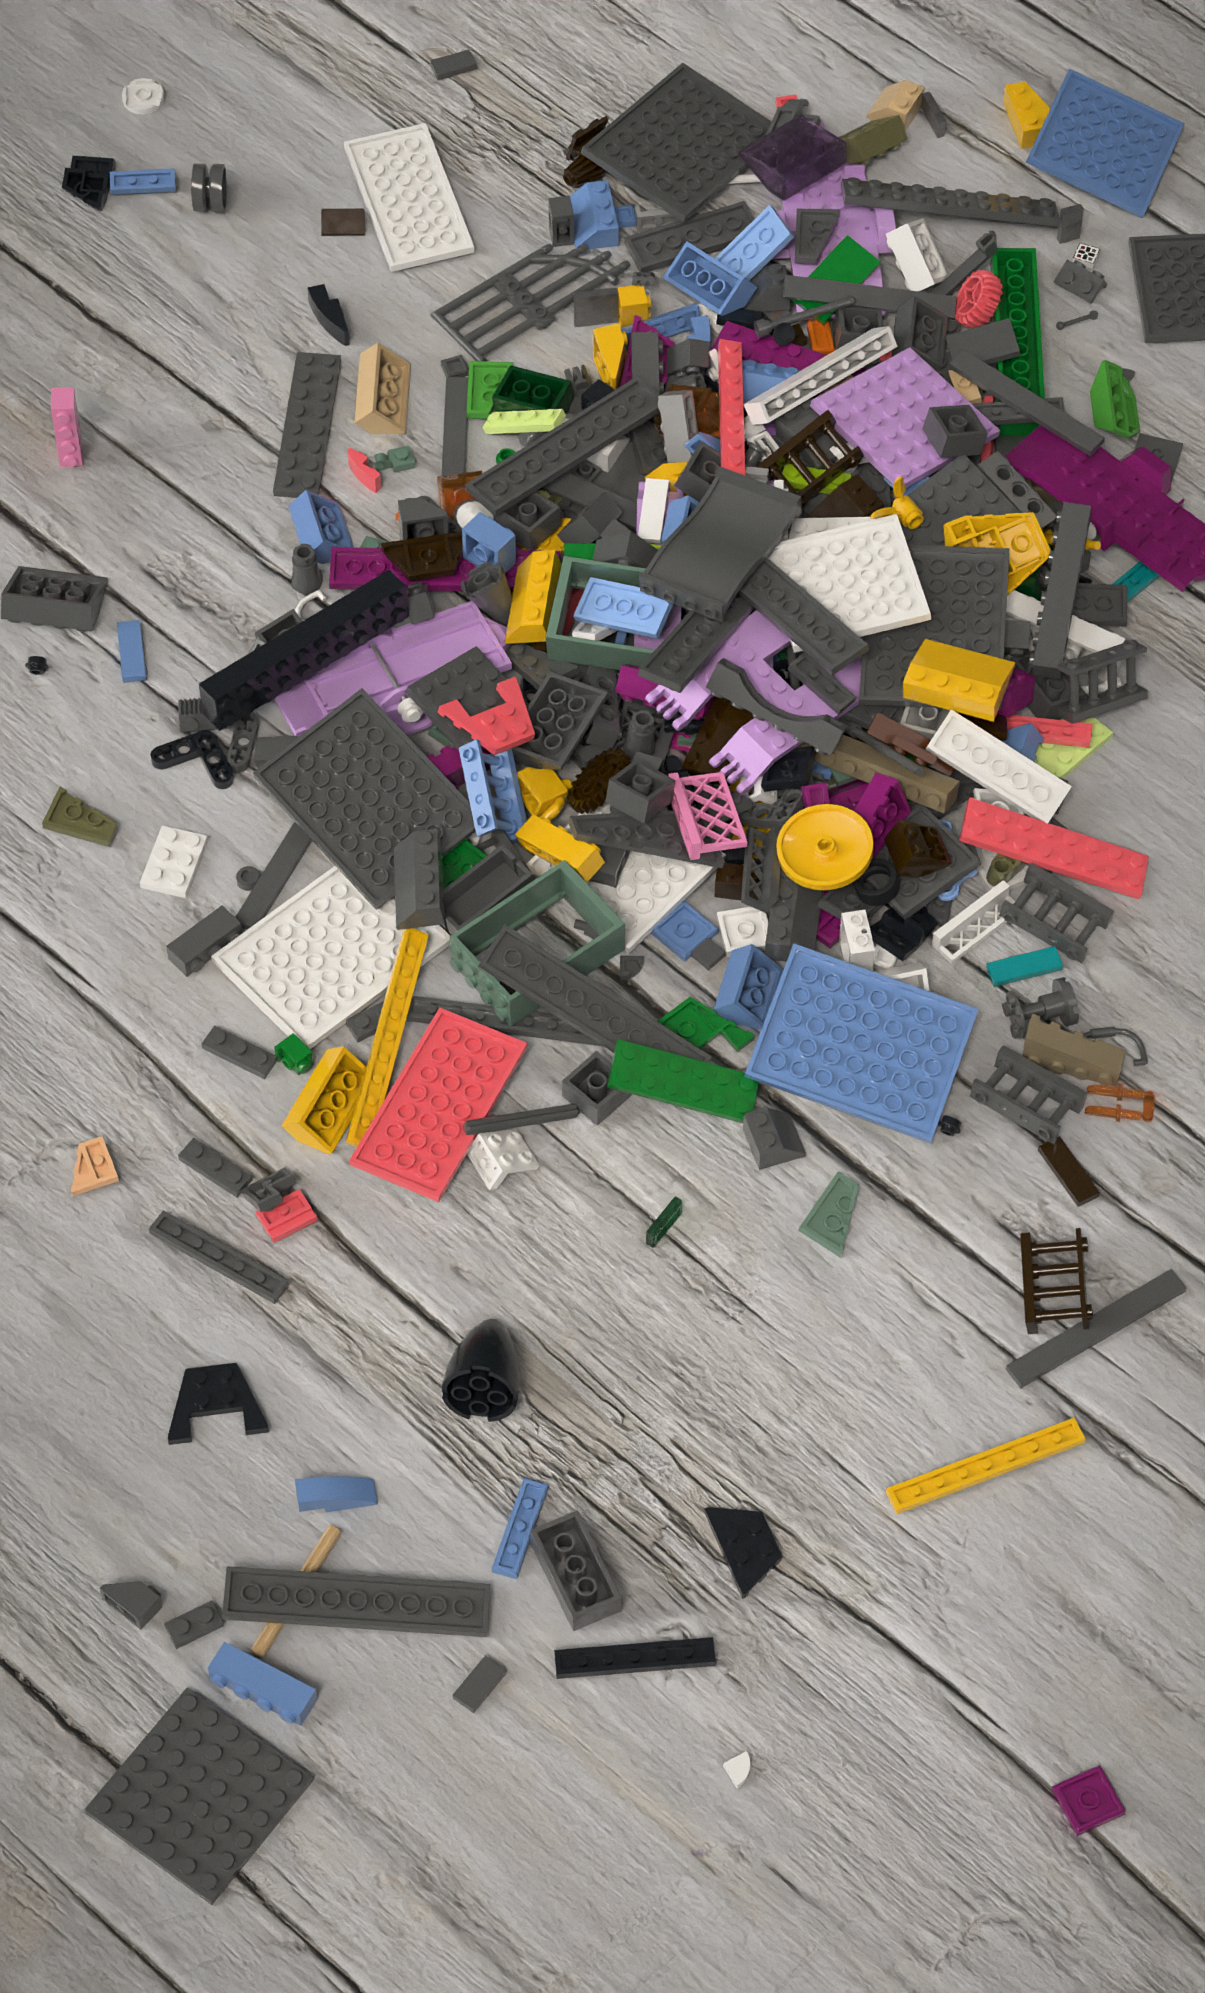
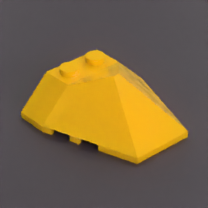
M1034 512L1005 515L990 514L984 516L969 515L943 525L945 546L1009 548L1007 596L1049 558L1051 549Z

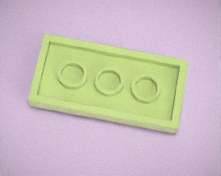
M1094 717L1080 721L1093 723L1090 748L1042 743L1038 745L1035 755L1037 759L1035 763L1063 779L1113 737V732Z

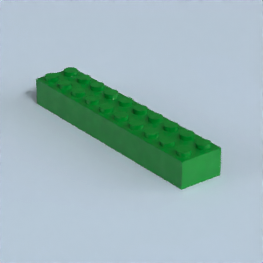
M997 248L996 253L991 256L990 272L1001 279V284L1003 285L1001 291L1003 294L1000 296L1001 302L998 303V309L994 312L993 323L1010 318L1021 356L996 362L995 368L1021 386L1045 399L1036 248ZM1036 422L998 425L999 435L1028 436L1040 425Z

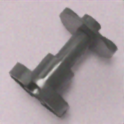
M1065 977L1054 979L1052 983L1053 993L1039 996L1038 1002L1021 1006L1014 992L1009 991L1006 994V1002L1002 1003L1004 1015L1010 1018L1012 1024L1010 1025V1031L1014 1039L1025 1038V1020L1031 1019L1032 1014L1043 1016L1045 1020L1059 1016L1065 1026L1078 1023L1079 1013L1074 1014L1073 1009L1078 1006L1070 982H1065Z

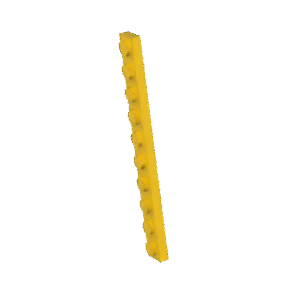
M414 928L403 929L346 1139L347 1144L355 1147L359 1145L382 1106L387 1093L429 934Z

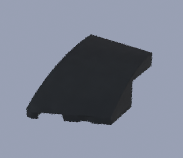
M72 155L71 167L65 168L62 189L93 208L102 211L109 194L110 172L115 170V159Z
M925 906L912 916L905 918V920L893 908H890L883 913L880 921L870 926L873 942L901 961H904L927 939L936 927L937 921L928 913V909Z

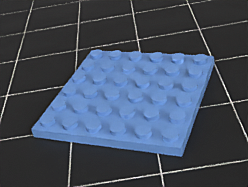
M1069 68L1026 163L1143 218L1185 123Z

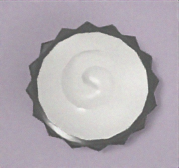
M472 498L468 501L463 500L460 505L456 506V510L453 512V520L456 523V527L461 531L479 512L487 517H492L494 520L496 517L480 502Z

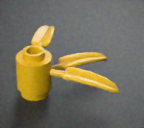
M900 476L894 481V496L898 498L894 500L892 507L876 510L872 513L870 519L897 514L899 521L904 527L915 529L922 524L924 520L923 513L909 496H903L906 489L904 478Z

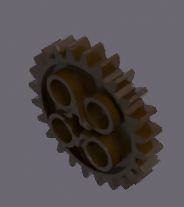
M617 747L614 750L609 748L607 752L603 750L601 756L596 755L594 761H589L587 767L581 768V774L575 776L577 780L571 783L573 787L568 790L570 794L567 796V803L580 814L584 812L588 814L591 809L595 811L598 805L602 807L606 800L609 780L631 764L629 755Z

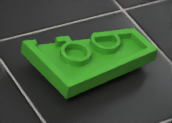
M469 361L467 419H488V416L494 410L492 396L510 365L514 366V362Z

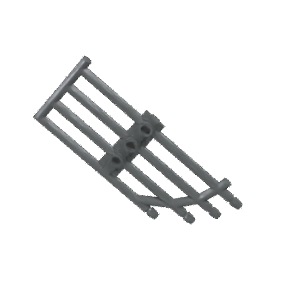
M547 244L542 249L536 250L434 311L430 316L475 361H487L484 357L486 354L533 326L538 330L550 325V322L555 320L554 313L574 302L573 292L547 308L539 302L540 300L590 270L599 276L574 292L594 290L607 281L612 285H616L619 282L616 276L622 273V271L627 270L630 267L629 261H623L619 266L617 265L607 271L599 265L612 256L610 251H605L600 256L598 255L589 261L577 258L579 254L581 255L588 250L586 244L578 246L577 249H573L565 255H544L553 250V246ZM531 263H550L520 282L513 276V274ZM565 264L578 267L533 295L526 289ZM493 286L500 292V294L451 323L444 317ZM505 300H508L513 305L512 308L465 336L457 330ZM519 313H522L527 318L526 321L478 350L471 344L472 341Z

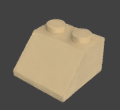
M908 80L885 87L866 115V118L877 120L900 115L904 130L906 131L921 109L922 95L925 87Z

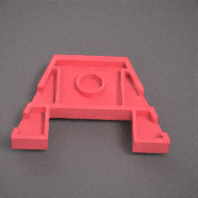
M516 677L497 684L496 690L506 702L502 705L474 716H469L456 699L439 706L438 713L442 717L447 716L454 721L453 725L458 729L463 728L469 732L473 740H480V745L494 755L534 739L535 732Z

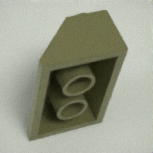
M900 115L872 120L827 142V144L847 163L863 165L871 162V157L877 158L885 155V150L887 149L891 151L901 147L900 143L907 140V136Z

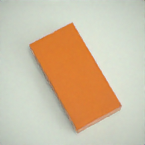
M807 320L806 327L811 350L825 355L834 352L835 348L829 321L823 326L817 320Z

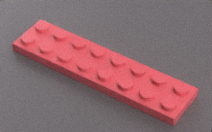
M974 798L968 799L959 841L1021 860L1028 864L1033 863L1040 868L1135 899L1141 897L1148 855L1050 823L1047 824L1044 821Z

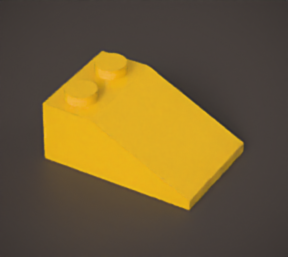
M619 324L593 329V360L601 380L615 390L620 388L627 356L625 345L628 344L626 333L621 331Z

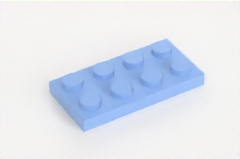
M769 205L715 259L750 281L795 236L775 208Z
M590 577L573 617L578 622L659 639L673 603L647 595L640 591V587Z

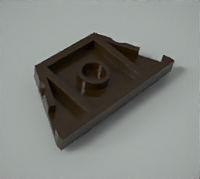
M462 531L381 543V551L409 582L455 575L463 555Z

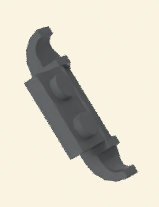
M792 99L787 101L782 107L777 108L764 138L765 152L770 168L781 169L782 156H787L788 153L808 154L821 124V119L818 115L802 114L803 106L809 105L807 99Z

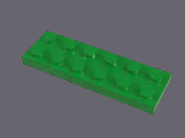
M618 1039L615 1045L607 1088L743 1123L744 1114L753 1112L758 1082L744 1077V1072Z

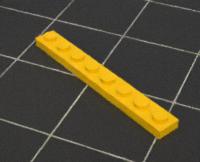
M1071 1418L886 1488V1495L897 1515L1085 1444V1437L1075 1418Z

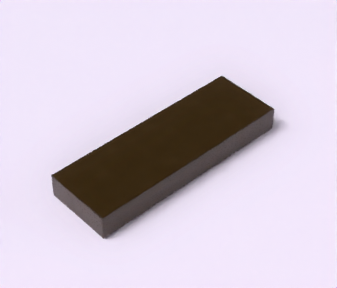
M1058 1136L1055 1144L1048 1141L1038 1147V1152L1077 1207L1099 1197V1190L1060 1136Z

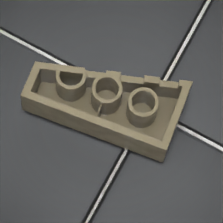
M1032 1014L1025 1037L1023 1057L1056 1074L1063 1073L1075 1076L1080 1080L1087 1079L1099 1082L1104 1086L1111 1085L1117 1087L1126 1050L1099 1039L1087 1040V1037L1081 1032L1075 1030L1073 1033H1069L1060 1029V1024L1051 1021L1050 1025L1039 1021L1040 1016Z

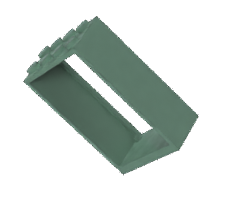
M564 556L546 634L548 659L620 670L621 665L625 664L640 667L655 650L563 636V630L573 588L585 590L590 577L640 587L639 574L641 572L644 573L646 568Z
M565 860L450 935L449 950L452 968L456 972L460 971L469 987L475 988L480 993L483 1002L487 1005L490 1004L495 1009L497 1017L501 1021L505 1020L510 1027L541 1006L517 991L510 995L491 974L478 967L480 962L475 956L491 946L504 924L515 930L564 898L599 935L562 960L564 963L587 976L625 950V923Z

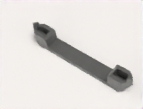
M989 231V233H985L976 241L978 250L930 293L951 294L968 276L994 255L997 250L995 232Z

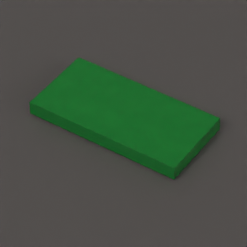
M847 235L808 278L863 284L880 266L881 261ZM791 299L804 311L826 304ZM836 310L813 318L824 326L836 313Z

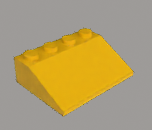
M925 639L911 661L904 678L903 698L947 710L952 709L958 713L994 722L1014 670L1015 662Z

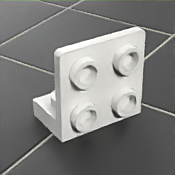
M517 1129L479 1133L467 1153L489 1190H496L508 1173L537 1170L539 1167L537 1160Z

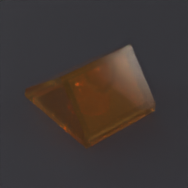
M482 470L437 476L439 505L441 509L447 512L452 521L454 518L453 512L456 510L457 505H460L463 500L468 501L471 498L476 500L466 491V484L481 475Z

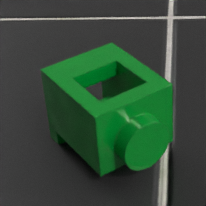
M294 1033L274 1047L277 1061H282L288 1070L292 1069L297 1075L306 1073L313 1065L312 1051Z

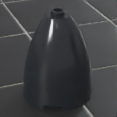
M488 1319L475 1326L457 1346L442 1382V1399L444 1403L455 1414L468 1420L470 1415L487 1417L488 1422L498 1421L509 1416L517 1405L520 1387L518 1355L510 1333L500 1321Z

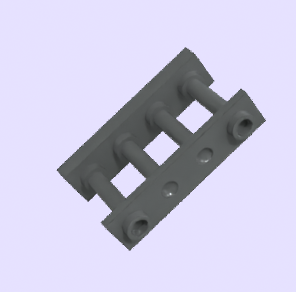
M1126 640L1122 644L1077 659H1068L1067 662L1057 665L1058 670L1069 675L1070 702L1068 705L1058 708V716L1074 724L1147 699L1148 690L1136 683L1135 656L1147 652V647L1136 640ZM1126 659V683L1124 686L1117 688V662ZM1107 665L1108 689L1098 694V668ZM1088 672L1089 696L1079 701V674Z
M1031 863L1023 881L1027 883V886L1014 904L1006 900L1003 902L999 915L1008 923L1017 925L1052 947L1055 946L1057 950L1063 952L1069 959L1076 960L1082 964L1088 950L1084 944L1097 926L1106 930L1111 922L1114 910ZM1039 890L1048 897L1037 913L1032 916L1023 911L1022 908L1033 892ZM1059 902L1069 909L1054 929L1042 921L1053 905ZM1080 914L1088 919L1089 922L1077 939L1073 940L1063 933L1075 915Z
M1003 1045L998 1051L994 1065L997 1068L986 1083L976 1078L973 1081L969 1096L978 1103L989 1107L1033 1132L1040 1138L1055 1144L1061 1128L1058 1125L1059 1121L1069 1109L1077 1114L1080 1113L1084 1107L1087 1092ZM1005 1074L1018 1080L1007 1095L994 1089ZM1027 1085L1039 1092L1028 1107L1015 1100ZM1048 1097L1060 1103V1106L1049 1119L1037 1113V1110Z

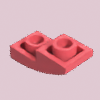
M349 448L347 454L348 465L351 471L364 486L377 493L381 489L380 473L376 469L368 467V457L362 452Z

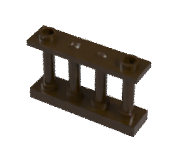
M826 410L756 466L757 468H768L769 477H773L775 480H784V489H788V492L801 496V509L807 505L808 500L847 469L857 466L864 457L859 446L851 450L836 432L834 425L837 422L829 410ZM823 434H827L844 455L835 464L831 462L816 443L817 439ZM805 448L810 449L826 469L817 478L812 475L798 458L799 453ZM786 463H792L809 484L798 493L780 472L781 467Z
M1076 1228L1075 1241L1037 1244V1241L1032 1242L1030 1232L1020 1233L1025 1323L1028 1334H1038V1324H1042V1321L1082 1318L1084 1330L1089 1329L1088 1320L1093 1319L1092 1304H1087L1084 1252H1088L1087 1237H1082L1081 1228ZM1077 1250L1078 1263L1045 1266L1034 1264V1257H1038V1254ZM1079 1273V1285L1050 1288L1035 1286V1279H1039V1276ZM1080 1295V1308L1041 1311V1308L1037 1309L1036 1301H1041V1298Z

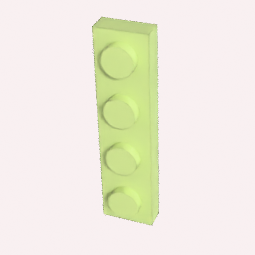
M563 409L492 412L482 428L486 434L546 432L561 425L566 414Z

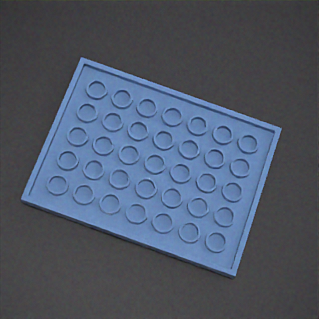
M793 943L744 1077L931 1144L978 1009Z

